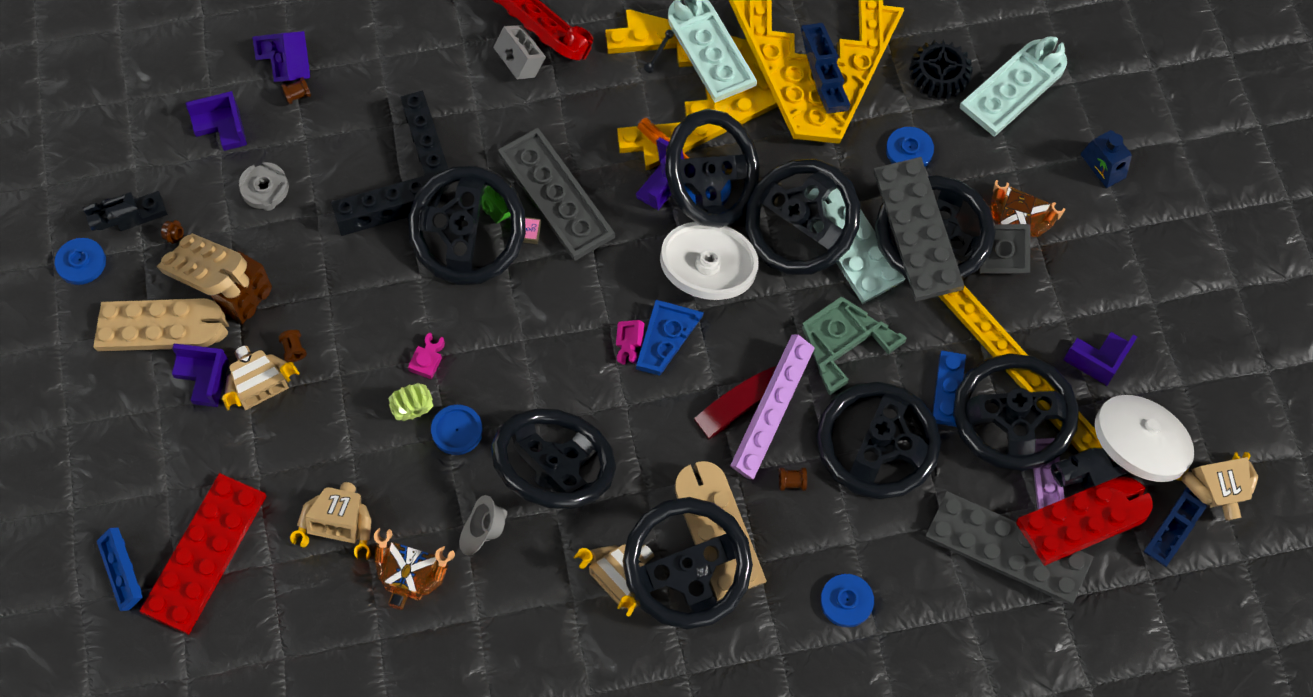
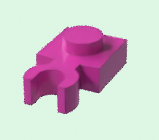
M640 320L618 322L616 346L621 348V350L617 354V361L622 365L626 364L628 355L629 361L637 364L638 354L635 350L636 347H642L644 322Z
M428 333L425 337V348L417 347L409 363L408 370L432 380L442 359L441 354L437 352L444 348L445 341L441 337L438 343L432 344V333Z

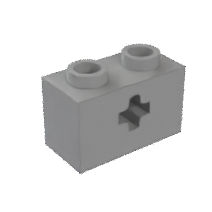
M522 25L504 26L493 47L516 79L535 78L546 58Z

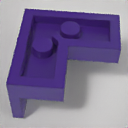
M304 31L252 37L255 59H271L274 82L299 80L301 77H304V79L310 78Z
M232 91L186 102V108L191 117L196 137L219 132L224 151L247 145L239 108Z
M661 137L656 140L660 166L636 193L637 199L657 210L671 196L665 174L666 149L669 142ZM681 151V159H684L683 151Z
M1110 332L1100 350L1077 338L1063 361L1107 386L1134 344L1137 336L1133 334L1128 342Z
M174 343L172 349L176 354V360L172 376L176 379L195 381L191 397L192 404L218 407L229 364L223 349Z

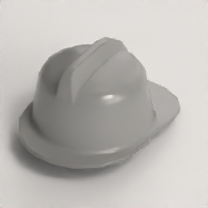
M488 495L481 496L476 501L472 513L462 529L459 545L460 550L465 555H473L481 548L485 541L498 538L504 529L507 511L494 505V501Z

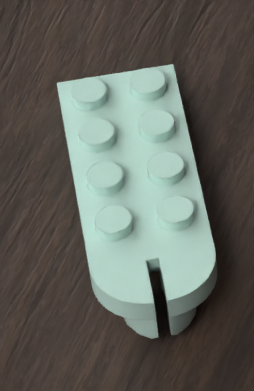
M675 0L670 5L668 23L714 103L757 86L755 76L709 0H684L685 5L682 4V0Z
M1050 36L1029 42L961 102L959 108L995 137L1063 75L1067 65L1064 43L1061 42L1056 52L1051 53L1057 44V37Z
M813 188L809 192V200L817 198L819 194L818 188ZM836 188L826 198L829 204L824 201L826 218L843 229L846 207L840 191ZM860 209V226L850 250L836 263L861 303L864 304L903 283L905 278L889 265L880 252L876 233ZM822 221L814 223L813 227L819 233L823 230L824 224Z

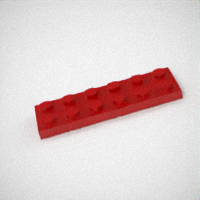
M219 473L140 612L189 635L266 499V494Z

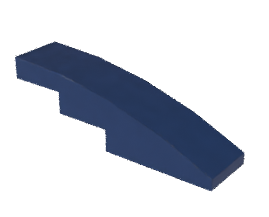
M824 24L802 25L801 34L806 55L826 114L849 111L851 104L843 89L845 80L837 65L839 56Z
M1186 487L1143 552L1164 567H1167L1207 505L1202 503Z

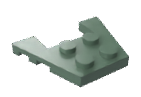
M843 297L838 298L802 323V329L807 342L815 347L812 354L829 395L846 385L849 380L835 364V360L870 336H873L887 354L900 347L907 339L903 334H897L889 329V326L882 321L874 320L868 316L866 311Z

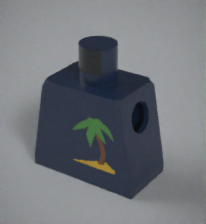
M1110 130L1093 139L1080 154L1106 188L1126 179L1132 155L1123 144V137L1120 134Z

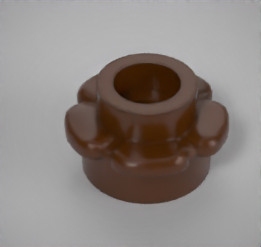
M178 220L173 222L166 221L161 229L162 238L171 244L177 243L184 234V229Z

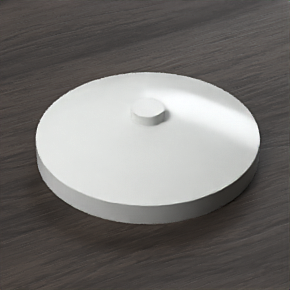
M696 222L686 223L673 229L664 239L660 253L662 270L677 288L692 296L709 300L729 299L744 293L753 284L759 264L753 245L741 233L728 226L716 228L699 225Z
M1134 395L1115 396L1107 400L1096 415L1095 431L1103 449L1118 465L1138 477L1155 482L1173 481L1181 477L1193 462L1194 446L1186 428L1171 412L1149 399Z

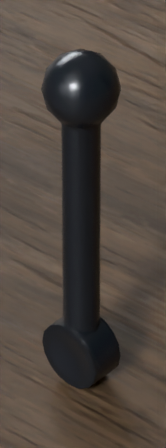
M672 30L665 32V38L650 63L645 64L644 69L647 73L654 71L653 65L668 40L674 36Z

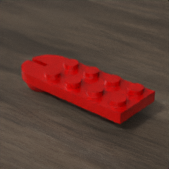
M493 0L507 9L509 15L520 20L527 30L534 32L540 37L539 39L542 43L549 45L559 54L573 60H584L590 53L593 43L592 34L582 27H571L540 0Z
M1117 477L1017 519L1016 524L1045 566L1144 523L1152 511L1153 502L1149 493L1143 495L1146 488L1140 482L1129 477Z

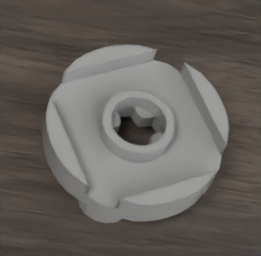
M265 162L262 163L263 165L256 167L252 165L242 173L239 179L240 193L244 201L251 207L270 211L286 197L289 188L288 180L284 171L273 163ZM269 182V187L266 189H260L258 186L260 183L265 184Z

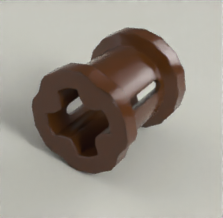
M301 77L300 81L287 86L285 84L281 85L289 105L299 98L311 97L304 77Z
M287 330L278 337L279 342L283 344L285 350L284 359L287 362L300 361L307 355L300 342L301 333L299 330Z
M802 467L801 470L779 468V490L801 488L802 491H806V467Z

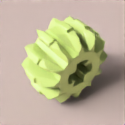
M420 383L401 387L400 390L394 391L388 398L391 412L396 420H413L428 413L433 407L430 390H428L426 385Z

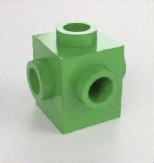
M487 186L484 189L481 205L483 210L497 224L509 218L510 212L504 199L490 186Z

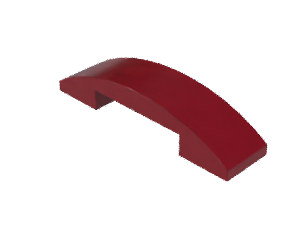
M777 366L764 370L737 385L694 418V421L708 439L728 428L730 422L760 403Z

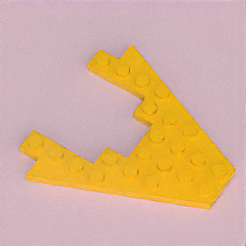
M729 0L793 139L840 144L904 12V8L884 6L883 0H858L860 41L839 39L837 43L839 56L837 65L845 80L843 89L851 105L849 111L826 114L811 73L807 55L795 53V34L772 31V0Z
M630 9L626 10L628 28L605 30L608 54L657 50L665 38V32L672 30L668 19ZM674 34L668 40L664 49H677L679 67L693 66ZM731 36L755 76L757 86L714 103L705 87L707 100L685 102L686 117L689 114L704 109H712L726 112L738 122L744 124L778 107L747 40ZM681 122L657 124L655 126L671 139L674 129ZM712 124L697 127L686 138L682 151L685 153L727 131L721 126ZM637 126L617 128L620 153L643 151L646 170L660 165L657 146Z

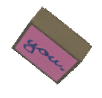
M525 217L526 235L523 243L538 244L541 219Z

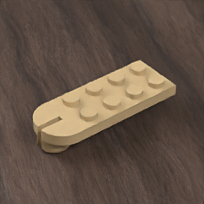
M193 233L185 236L179 242V246L172 252L164 255L161 259L162 262L157 265V268L163 274L207 295L222 293L227 298H235L240 295L241 291L234 282L244 288H247L249 285V278L244 273L247 262L240 253Z
M210 299L101 302L93 347L97 351L172 349L174 343L208 347L222 341L228 335L229 331L225 327H229V324L220 306Z
M696 462L694 470L699 474L703 484L699 486L691 464L681 470L675 482L677 499L692 497L713 502L735 517L749 540L753 562L748 589L766 583L763 570L724 472L711 462ZM690 513L683 514L695 545L726 534L723 528L707 517ZM711 546L706 547L703 552L704 558L707 561L713 562L717 558L716 549ZM736 559L716 566L709 583L716 601L721 600L733 584L737 565Z

